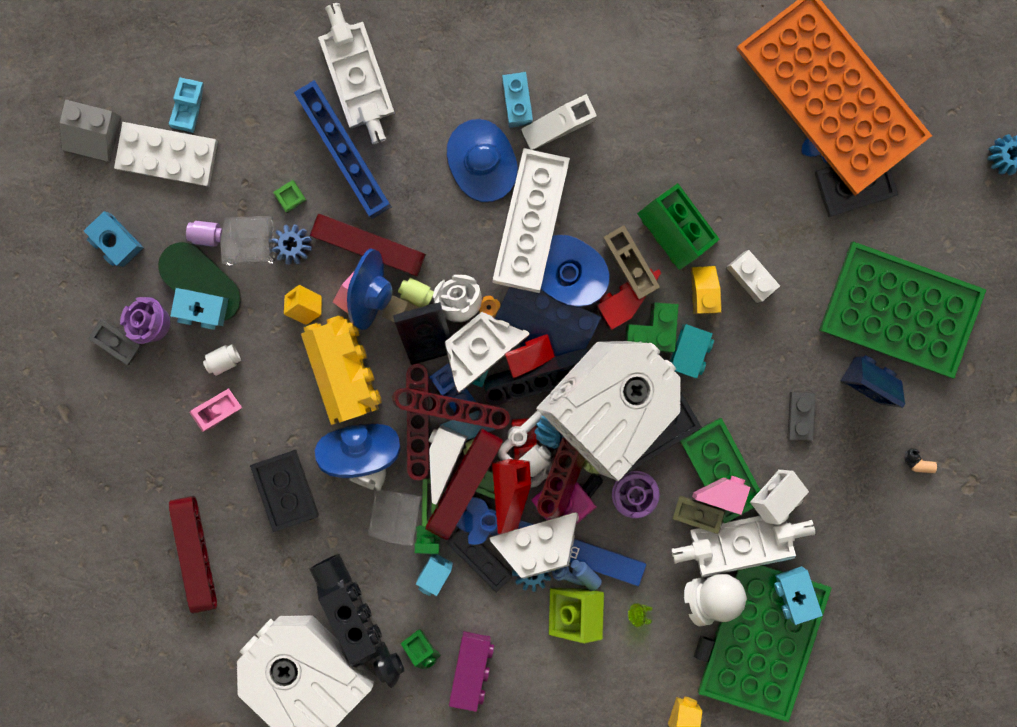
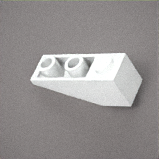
M586 94L522 128L521 131L530 150H535L594 122L597 115Z

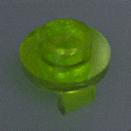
M640 603L632 604L628 611L629 621L634 627L651 624L652 620L646 618L645 613L652 611V607L641 605Z

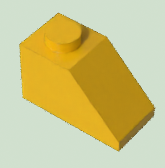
M691 267L693 314L721 313V291L716 267Z
M676 697L668 721L669 727H700L702 710L699 704H697L698 702L689 697H684V699Z

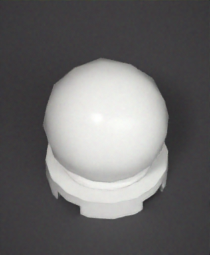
M717 574L707 578V580L704 578L692 579V582L686 583L684 590L685 603L690 604V609L693 613L689 614V617L697 626L710 625L714 621H731L741 615L747 601L743 585L739 580L728 574Z

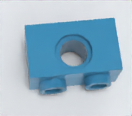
M105 211L84 230L89 236L87 241L94 248H100L105 253L104 259L112 266L124 267L144 248L111 213ZM112 235H115L116 244L110 247L108 240Z

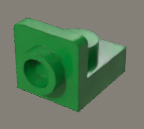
M418 525L415 553L439 554L440 537L425 530L426 526Z
M420 629L401 643L414 666L420 669L432 667L437 662L436 659L441 656L439 651L434 650L424 632Z

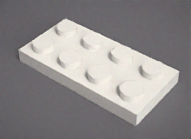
M122 122L114 169L209 187L218 141L212 138Z

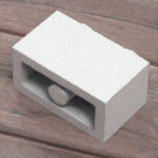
M750 250L743 252L726 267L756 303L764 301L780 287Z
M778 470L750 503L765 523L780 525L788 519L789 514L794 508L803 502V498L809 491L794 471Z

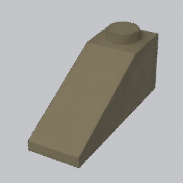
M625 225L603 237L605 247L639 300L660 288Z

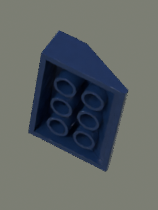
M509 287L495 319L505 321L510 326L519 330L528 331L529 336L513 350L526 346L525 342L547 334L556 357L586 349L601 317L581 307L565 305L553 299L541 289L540 293Z

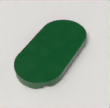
M179 242L170 245L162 252L158 263L159 273L163 281L174 292L176 288L229 298L224 321L230 320L237 314L241 305L240 289L198 247L189 243ZM200 306L195 307V311L203 313L204 308Z

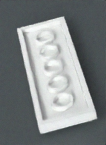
M523 149L492 283L540 293L570 158Z

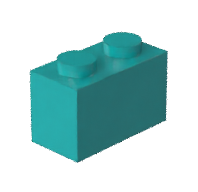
M687 324L682 325L675 344V352L672 353L670 362L676 368L675 372L692 378H697L698 375L703 374L706 362L703 361L706 352L710 353L714 340L711 339L713 333Z

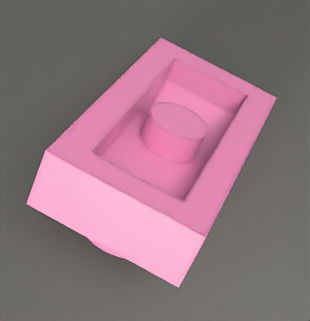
M228 388L194 408L189 413L202 432L214 428L221 421L238 412L242 407Z

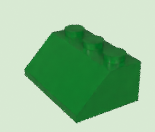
M678 183L637 213L642 223L650 230L657 243L661 245L671 262L679 270L694 261L720 240Z

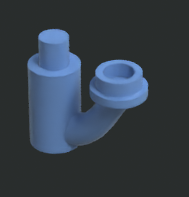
M574 560L571 563L573 573L569 572L568 566L552 571L553 577L557 581L564 579L577 585L586 586L590 591L598 589L602 582L601 578L585 562H579L578 560Z

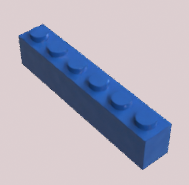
M314 80L295 91L296 97L369 217L374 219L392 208L316 81Z

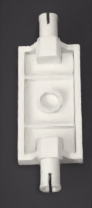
M339 3L333 4L335 14L331 5L325 7L332 26L331 31L326 35L318 37L348 125L351 129L364 124L367 126L372 144L379 143L376 133H378L380 141L383 142L386 140L380 119L395 114L364 23L360 22L349 25L345 22Z
M761 516L722 523L719 534L701 528L690 530L692 545L672 548L671 552L672 557H674V564L695 559L698 562L701 577H707L794 559L796 557L793 547L795 538L815 535V528L811 526L813 525L812 520L792 525L790 522L787 523L785 521L777 525L765 523Z

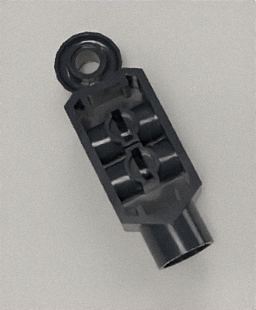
M340 554L333 555L315 564L309 570L317 585L318 600L350 665L353 667L360 666L375 658L376 661L373 665L379 680L382 683L386 682L390 688H393L397 684L400 674L404 672V666L396 652L390 654L385 642H381L382 633L377 624L373 625L370 616H372L371 610L367 603L363 604L360 595H362L357 582H352V578ZM343 606H348L351 611L345 610ZM354 628H359L362 632H357Z

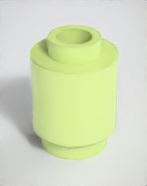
M410 277L408 281L403 280L398 293L401 294L400 299L418 307H424L430 304L434 291L430 290L431 287Z

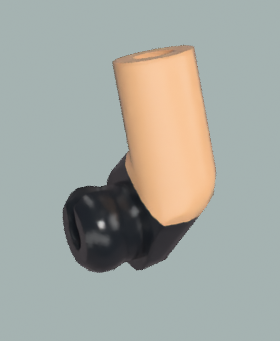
M915 448L906 451L904 458L912 471L936 473V462L923 461L919 455V450Z

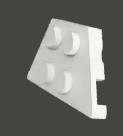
M481 312L446 340L445 346L456 391L458 393L462 392L505 356L504 353L513 350L529 336L528 331L519 330L510 326L505 321L496 320L492 316Z
M575 512L490 537V541L521 578L539 575L569 566L570 551L574 543V532L579 516Z

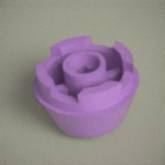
M150 297L135 298L137 301L133 302L129 307L125 306L121 314L120 324L124 326L125 336L131 341L144 344L161 340L167 334L170 328V317L157 300Z
M631 471L615 482L612 489V500L616 509L624 516L642 518L649 515L656 508L659 501V488L656 481L647 473Z

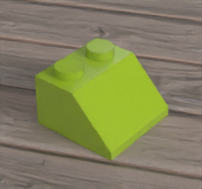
M550 588L549 635L580 643L602 640L604 592L590 591L585 588Z

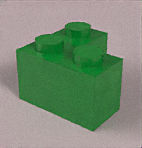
M651 303L650 326L626 325L625 341L652 343L660 351L675 352L679 304Z

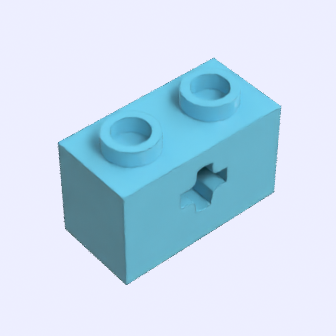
M526 72L502 75L509 128L531 124L533 117Z
M176 288L170 316L178 318V323L192 325V321L201 322V327L215 330L216 326H223L229 298ZM200 306L204 308L203 313L195 311V307Z
M431 554L418 576L416 585L419 586L418 589L428 596H431V594L437 596L452 570L453 562L439 554Z
M801 566L775 575L777 582L774 583L778 596L783 598L785 605H782V611L786 619H790V621L797 625L823 616L808 570ZM795 592H798L800 594L797 595L798 600L795 601L793 598L795 597Z

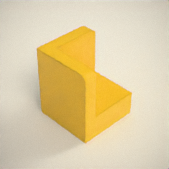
M301 285L296 286L285 295L284 315L305 325L309 324L321 315V295Z

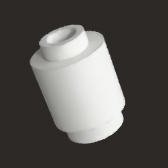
M233 344L229 346L224 345L206 354V360L203 361V364L209 374L213 372L217 376L237 366L241 358Z
M535 445L519 460L530 462L531 477H535L551 463L550 457L552 455L545 446Z

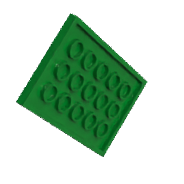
M853 241L850 243L819 331L954 379L986 289Z
M765 565L736 570L734 578L739 580L745 589L746 605L741 615L728 622H719L709 662L706 663L697 692L700 695L789 722L823 616L797 625L790 621V619L785 618L782 611V605H785L783 598L778 596L774 583L777 582L775 575L784 571ZM811 580L823 615L832 588ZM795 592V597L793 598L795 601L798 600L797 595L800 594L798 592Z

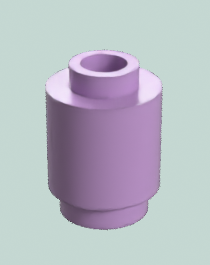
M194 221V223L189 222L187 225L186 239L193 244L217 247L218 243H221L223 240L224 232L220 228L219 223Z

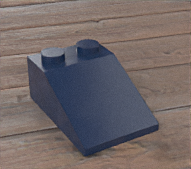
M866 355L864 357H854L840 381L880 405L903 408L905 405L903 383L896 378L897 373L886 367L884 369L876 366L877 362Z

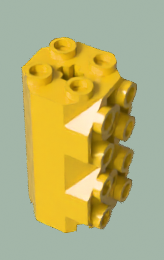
M343 316L327 319V324L323 326L315 323L303 327L305 332L301 333L331 425L370 412V409L371 412L378 410V404L382 403L378 390L374 391L371 383L374 381L372 370L370 367L365 368L363 359H366L367 355L364 346L359 345L356 338L360 336L359 330L353 326L349 319H344Z

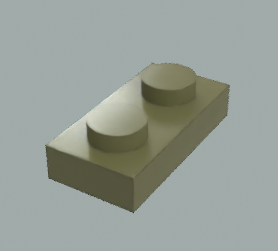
M679 496L673 519L719 534L726 510Z

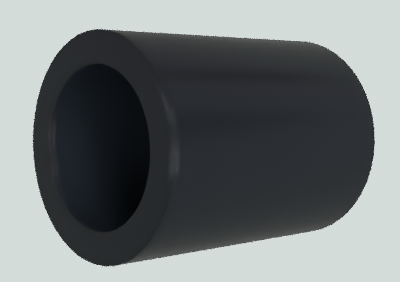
M700 636L694 657L709 662L715 641L711 638Z

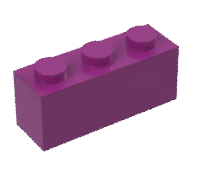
M463 631L449 707L477 712L478 704L483 705L485 690H481L482 682H487L490 668L486 667L487 658L492 659L494 644H490L491 636Z

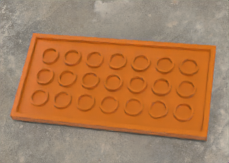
M822 0L795 1L736 48L855 196L932 137L927 128Z

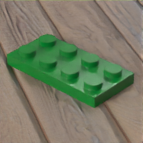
M718 418L680 441L704 487L723 477L730 479L731 476L744 479V484L751 488L742 514L754 508L750 501L757 495L760 488L722 418ZM726 510L723 523L729 522L740 516V514Z

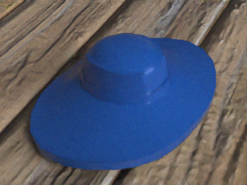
M473 119L460 124L452 132L447 143V160L450 171L459 188L468 197L479 202H494L509 193L516 182L518 167L514 151L502 130L487 120Z
M568 235L552 236L541 290L553 299L569 306L583 307L599 301L606 293L609 285V271L602 256L591 246L575 237Z
M372 248L367 250L359 261L347 292V309L350 322L361 330H366L370 327L378 310L386 308L391 301L393 293L391 283L384 278L382 256L379 251Z
M354 424L326 434L318 441L315 448L316 463L321 471L329 476L354 478L371 475L391 466L398 458L400 440L396 431L387 425Z

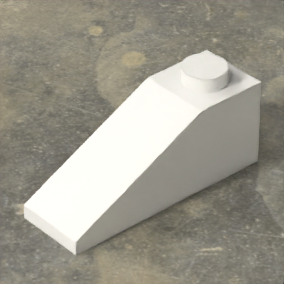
M443 425L438 430H433L428 441L432 443L429 449L432 503L436 505L443 495L468 436Z

